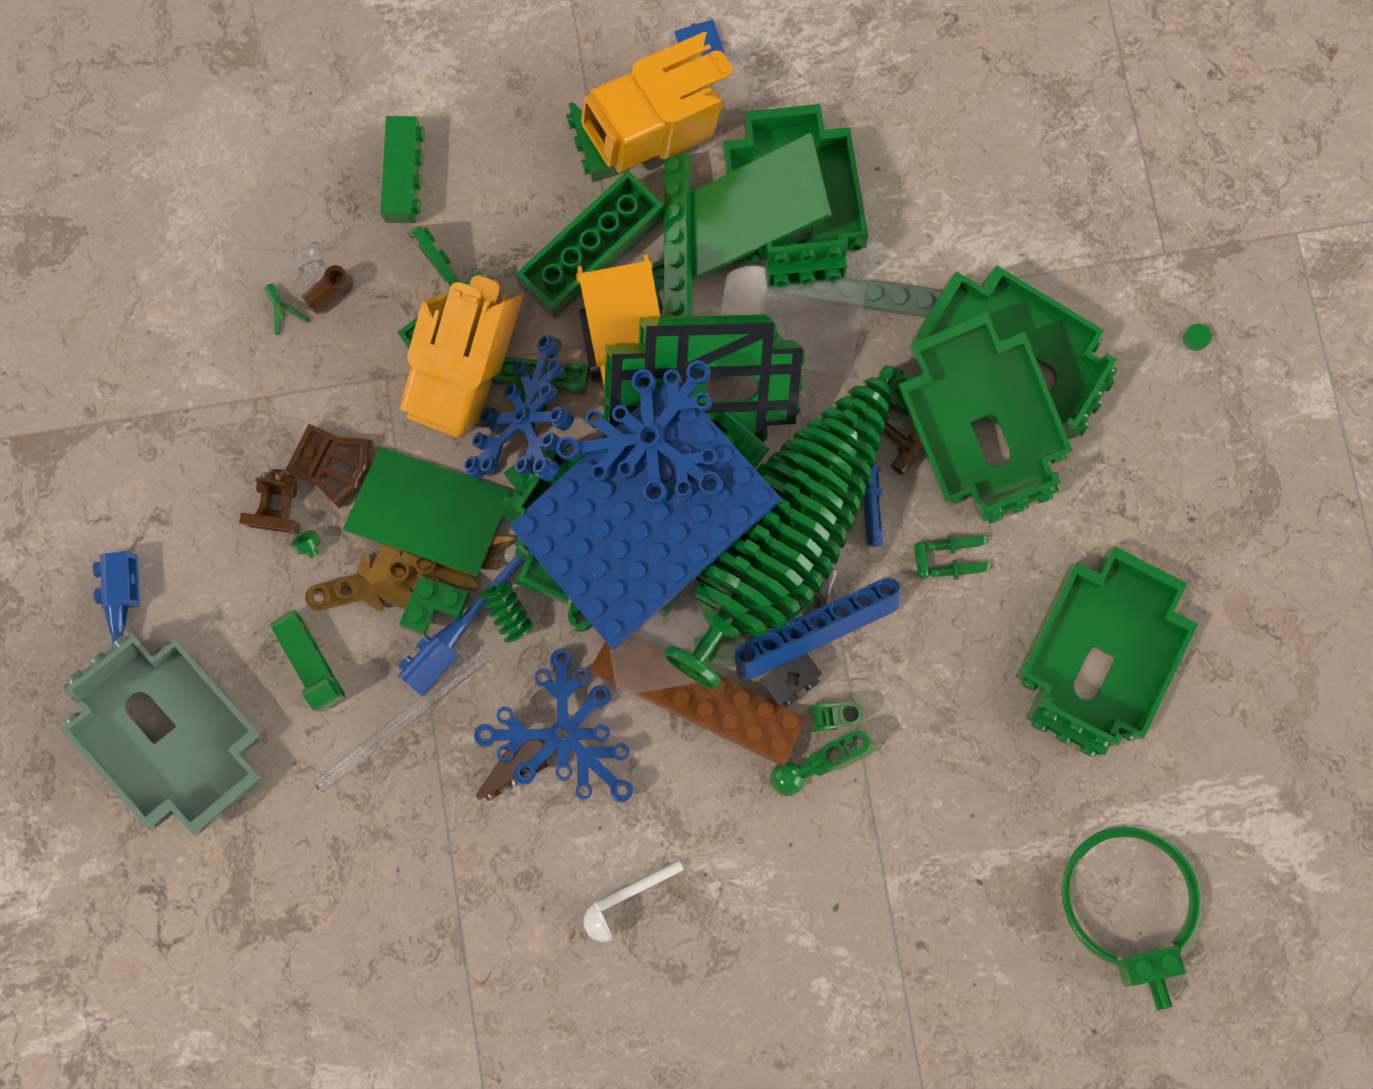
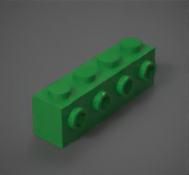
M386 116L380 214L386 223H416V215L421 212V202L417 197L418 190L422 189V176L419 174V166H423V151L420 150V142L425 140L424 126H420L417 116Z

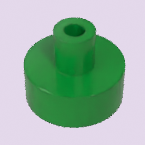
M308 530L298 535L292 541V546L298 554L307 553L312 558L319 553L316 547L320 544L321 539L315 530Z

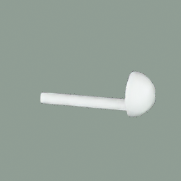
M680 860L593 903L584 915V929L587 935L594 941L602 943L613 941L602 911L683 871L684 868Z

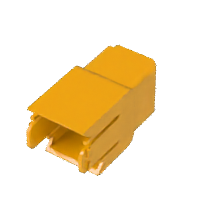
M707 32L700 33L635 62L632 72L591 89L590 94L584 97L581 118L582 126L608 167L614 165L617 172L621 173L654 157L668 159L713 138L718 116L723 108V100L719 99L713 89L705 87L730 77L733 67L721 51H713L701 57L702 53L711 50L709 44L704 46Z
M642 253L643 262L583 273L581 265L577 266V282L581 284L596 364L601 369L604 385L606 345L638 344L639 318L660 317L651 269L653 265L651 260L648 259L647 253Z
M477 275L471 279L470 285L455 282L451 285L448 295L443 293L422 301L407 358L411 368L400 404V409L408 412L407 418L409 420L457 438H463L475 429L476 424L480 422V415L484 409L492 379L502 369L524 294L507 300L509 294L504 293L502 302L496 305L500 293L499 283L487 277Z

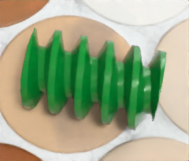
M499 583L480 593V599L489 598L484 603V607H494L489 612V616H499L494 621V625H504L499 630L500 635L508 634L504 638V642L517 641L529 632L533 625L532 621L527 618V612L522 609L523 605L517 600L518 596L513 592V586L510 583Z

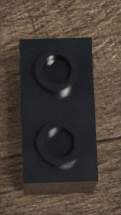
M808 653L773 669L762 677L759 682L778 706L783 703L787 707L798 699L796 693L801 689L805 688L806 691H809L820 683L818 677L822 675V672ZM787 673L791 676L796 673L799 677L796 679L797 686L786 684L785 681L788 679Z

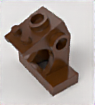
M270 469L269 472H262L261 476L255 478L257 482L256 491L261 493L258 510L255 514L241 512L239 523L250 528L299 535L300 524L288 519L292 498L296 497L298 485L294 482V475L285 474V470ZM272 494L282 496L280 510L269 509Z

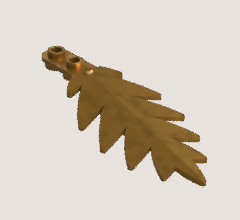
M509 536L494 537L481 570L498 569L499 565L492 555L510 546L515 541V538ZM383 545L371 569L370 555L365 554L356 575L311 586L306 591L305 601L309 608L316 611L362 600L372 608L383 611L384 606L379 599L381 598L387 603L405 610L412 595L409 589L414 590L419 576L441 583L440 579L465 589L477 590L479 586L470 574L403 552L400 559V550ZM348 588L351 592L348 595H342L340 590ZM321 594L324 596V599L321 602H316L314 596Z

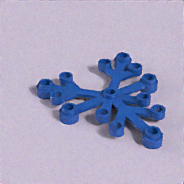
M543 335L538 341L537 346L540 356L533 378L530 374V365L523 360H518L513 366L512 372L521 378L527 393L524 402L520 387L510 384L506 388L504 395L513 402L516 412H500L495 408H486L482 411L480 421L484 427L491 431L498 430L502 424L511 425L498 437H488L481 432L474 435L472 445L484 451L479 456H470L466 459L464 469L469 476L481 479L486 473L489 475L494 474L498 469V460L503 445L518 430H524L529 444L525 456L516 462L515 470L524 476L529 475L533 470L537 477L547 482L553 480L557 475L558 463L546 457L543 448L550 451L555 450L560 438L552 432H547L543 437H538L534 428L537 423H552L556 428L565 431L572 426L575 418L574 413L564 406L555 407L551 412H538L548 401L556 397L558 390L551 382L565 370V363L558 358H554L559 354L562 343L553 335ZM546 366H547L548 372L544 375V372H545V369H546Z
M700 360L691 362L686 370L688 379L680 390L681 375L674 369L666 371L663 380L667 385L669 404L656 421L652 399L656 378L646 369L638 370L632 377V385L640 392L643 424L634 418L623 405L616 406L612 411V417L615 421L627 425L636 433L624 435L607 422L602 413L592 409L586 413V423L593 428H598L608 437L581 442L572 437H563L556 446L558 455L565 460L571 461L576 459L581 453L609 449L599 464L594 465L590 471L591 477L594 480L604 482L609 477L610 467L627 446L636 445L626 460L618 464V473L625 478L633 477L636 473V465L646 453L649 481L644 485L643 495L651 503L658 504L663 502L668 494L667 487L661 482L659 450L675 463L677 477L675 491L679 496L687 498L693 494L694 487L689 482L688 474L698 481L699 488L703 493L709 496L717 495L723 488L721 477L715 472H704L695 465L704 463L706 466L715 465L718 461L717 452L712 448H704L700 452L681 454L664 441L665 435L663 432L678 411L694 408L707 411L711 408L712 399L707 393L700 392L696 396L689 397L698 385H703L709 381L711 376L710 368L705 362ZM704 370V376L697 379L695 376L697 371ZM671 375H677V380L674 383L668 382ZM644 379L650 380L647 387L641 386ZM702 397H706L707 404L699 406V400ZM625 410V416L622 419H618V412ZM594 414H598V421L591 423V417ZM650 433H655L654 441L648 442L647 436ZM573 445L574 452L567 454V448ZM708 452H712L714 455L713 459L709 462L705 461V455ZM630 464V472L624 474L623 467ZM603 468V476L597 478L596 471ZM716 480V487L712 490L708 489V482ZM683 484H688V491L682 494L680 487ZM656 488L661 489L659 497H653V490Z
M557 649L550 657V665L556 671V683L551 679V673L547 669H539L534 677L535 683L543 686L557 701V722L553 724L551 729H526L513 716L512 709L504 706L497 711L496 718L499 723L505 724L509 729H494L491 725L482 724L475 730L474 741L482 748L492 746L495 741H510L507 745H502L497 750V759L502 763H507L511 761L514 753L525 741L549 740L528 762L519 763L515 767L513 778L517 784L521 786L531 784L536 776V769L556 749L558 751V767L556 768L555 775L558 780L567 781L573 772L572 767L569 765L570 749L577 756L578 786L575 789L576 797L580 800H586L592 794V787L589 784V767L610 787L611 798L617 803H624L633 794L632 785L626 780H618L597 759L615 758L618 761H623L629 755V747L624 743H619L615 747H584L578 741L596 740L597 742H604L609 737L610 730L603 724L597 725L595 728L577 727L596 708H604L609 703L611 698L610 691L602 685L593 687L588 695V701L568 720V698L580 686H584L588 682L589 673L587 670L579 668L567 683V669L571 665L572 656L565 649ZM558 655H563V656H565V657H566V662H564V663L558 662V661H557V656H558ZM544 673L547 675L548 680L542 682L538 679V675ZM582 673L586 679L578 681L576 675ZM603 692L605 698L599 700L596 698L595 693ZM507 711L510 714V718L503 720L500 717V713ZM561 729L566 730L568 737H559L558 731ZM603 729L606 732V736L600 738L596 731ZM487 730L491 736L489 739H483L480 733ZM623 748L626 752L625 756H618L616 749ZM507 749L510 752V757L502 758L500 751ZM523 768L528 769L530 776L522 777L520 770ZM559 769H568L569 775L562 777L559 774ZM619 786H624L627 789L625 795L618 793L617 788ZM586 787L589 791L588 795H580L579 788Z

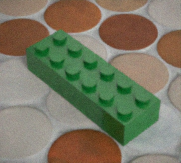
M627 170L515 273L518 283L555 319L582 294L581 284L577 282L576 277L578 273L577 266L581 265L583 273L610 268L664 217V205Z

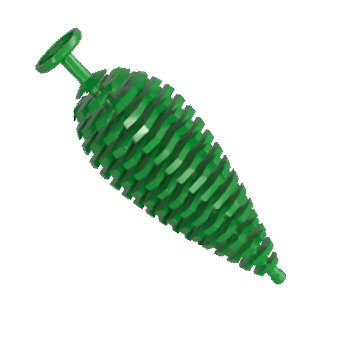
M883 366L878 378L870 377L862 381L867 385H857L847 392L851 394L850 396L838 399L833 403L837 405L835 408L830 406L820 414L823 418L815 417L806 425L809 428L806 430L800 428L794 434L792 441L788 439L782 444L780 451L772 453L765 464L762 463L756 469L782 498V501L697 576V581L700 585L695 584L694 586L695 596L699 603L707 609L701 610L710 627L692 654L675 646H667L662 652V656L672 666L690 679L706 688L717 691L721 685V679L705 663L723 636L742 638L737 635L741 632L748 633L753 637H759L768 633L765 631L766 629L774 628L777 630L787 625L785 620L795 619L802 612L799 609L808 608L815 600L813 598L815 593H820L824 586L822 582L825 578L828 580L833 571L832 563L837 564L841 555L839 553L840 548L843 549L846 543V532L850 534L855 524L853 522L854 517L856 518L859 513L860 502L864 499L865 488L872 476L871 469L875 466L876 462L875 452L879 450L881 443L880 435L884 433L885 428L884 419L888 418L889 404L887 402L891 400V388L888 385L897 375L896 370L892 366Z

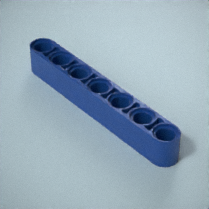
M892 578L881 579L787 623L785 627L771 630L766 635L756 637L741 644L735 650L737 674L743 679L756 678L895 612L900 606L899 582Z

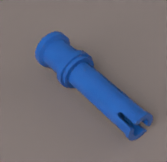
M874 466L871 469L872 476L865 488L866 493L863 499L867 547L884 545L880 510V496H882L883 489L880 488L878 473L881 471L880 466Z

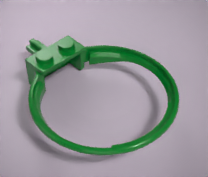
M1115 827L1100 831L1079 845L1065 868L1062 880V902L1067 920L1077 938L1092 954L1118 967L1124 987L1148 983L1156 1010L1168 1009L1173 1007L1164 979L1186 974L1181 952L1193 937L1200 918L1201 895L1197 878L1184 855L1169 841L1153 832L1135 827ZM1131 837L1152 843L1172 858L1184 876L1188 889L1189 906L1184 924L1171 942L1175 946L1125 957L1121 961L1117 960V954L1109 952L1096 944L1080 926L1072 907L1071 882L1077 864L1091 848L1108 839Z

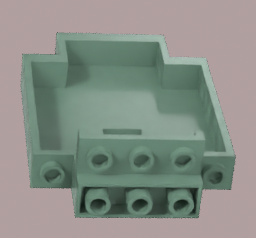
M132 633L128 636L123 635L112 644L113 648L105 654L103 652L92 658L90 666L82 672L81 670L74 672L67 678L66 681L68 683L62 686L64 691L84 711L81 714L75 713L69 717L64 723L66 726L61 731L148 830H155L171 815L175 814L192 835L197 837L262 782V779L242 756L263 738L176 639L171 643L167 641L156 650L157 654L152 656ZM136 693L149 695L176 725L173 730L155 744L151 742L126 712L125 705L127 700Z

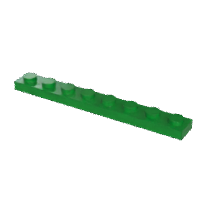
M687 152L664 159V317L692 316L691 156Z

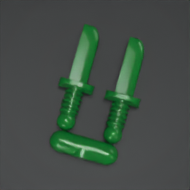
M953 534L948 535V540L930 541L926 545L923 542H917L914 550L919 578L927 579L930 573L935 578L953 575L954 580H959L958 575L988 571L990 569V561L957 564V561L953 560L951 561L952 566L933 567L929 572L927 550L932 552L949 549L950 554H955V549L982 546L987 542L986 535L953 538Z

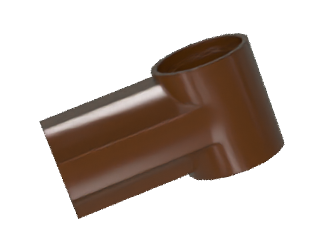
M332 265L325 270L323 277L303 293L301 297L318 314L339 295L350 292L353 287V279L341 266ZM343 276L341 283L334 284L336 277Z

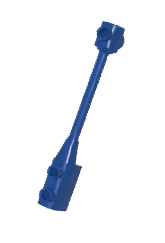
M127 551L101 554L100 562H94L93 564L94 576L101 579V588L94 590V600L97 604L102 605L109 633L111 634L112 644L119 637L123 636L125 632L128 608L140 607L138 555Z
M515 556L487 588L499 583H506L525 561ZM478 597L461 616V619L457 618L431 638L426 635L416 646L420 651L413 658L408 655L399 664L398 668L402 670L398 674L400 678L418 694L423 696L459 656L452 648L466 631L467 625L482 610L484 603L489 598L480 599Z

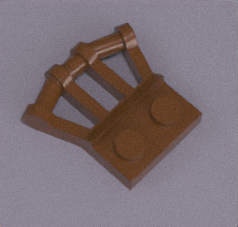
M308 424L285 470L317 485L338 508H341L344 505L343 501L356 489H360L362 485L360 481L364 473H368L370 469L368 466L370 448H373V441L370 439L337 437ZM338 446L359 447L358 461L337 452ZM332 458L354 467L355 469L351 477L328 468ZM326 474L346 483V485L334 494L322 481V478Z

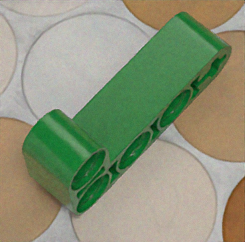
M293 609L271 622L270 626L305 687L302 690V694L310 708L317 712H323L346 698L342 687L299 613Z

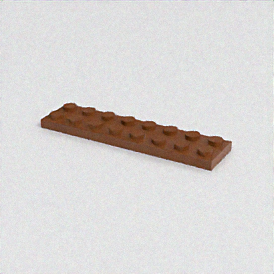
M633 634L616 650H612L606 641L604 642L590 669L591 674L776 764L785 766L806 720L805 716L783 705L778 706L774 701L720 675L718 676L721 679V685L717 691L706 688L672 666L662 656L664 648L638 635Z

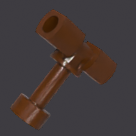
M888 416L887 419H884V433L899 445L897 451L900 452L890 467L902 476L915 462L916 459L914 457L923 448L917 434L914 437L909 434L906 438L887 422L890 418Z

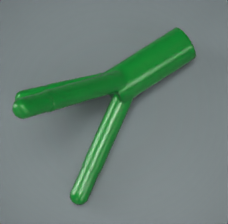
M270 283L264 287L274 306L275 335L280 334V320L285 319L282 308L307 323L310 321L308 317L282 301L274 284Z

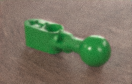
M854 730L825 744L822 749L810 754L808 760L799 765L788 761L784 767L777 764L770 775L771 786L782 796H793L802 789L805 779L813 775L822 776L835 769H843L868 757L874 750V742L864 731ZM859 738L865 741L862 743L863 749L861 750L855 747L858 744L857 739ZM845 744H846L849 748H851V749H849V752H848V750L844 747ZM835 749H840L842 753L840 760L834 763L831 762L830 753Z

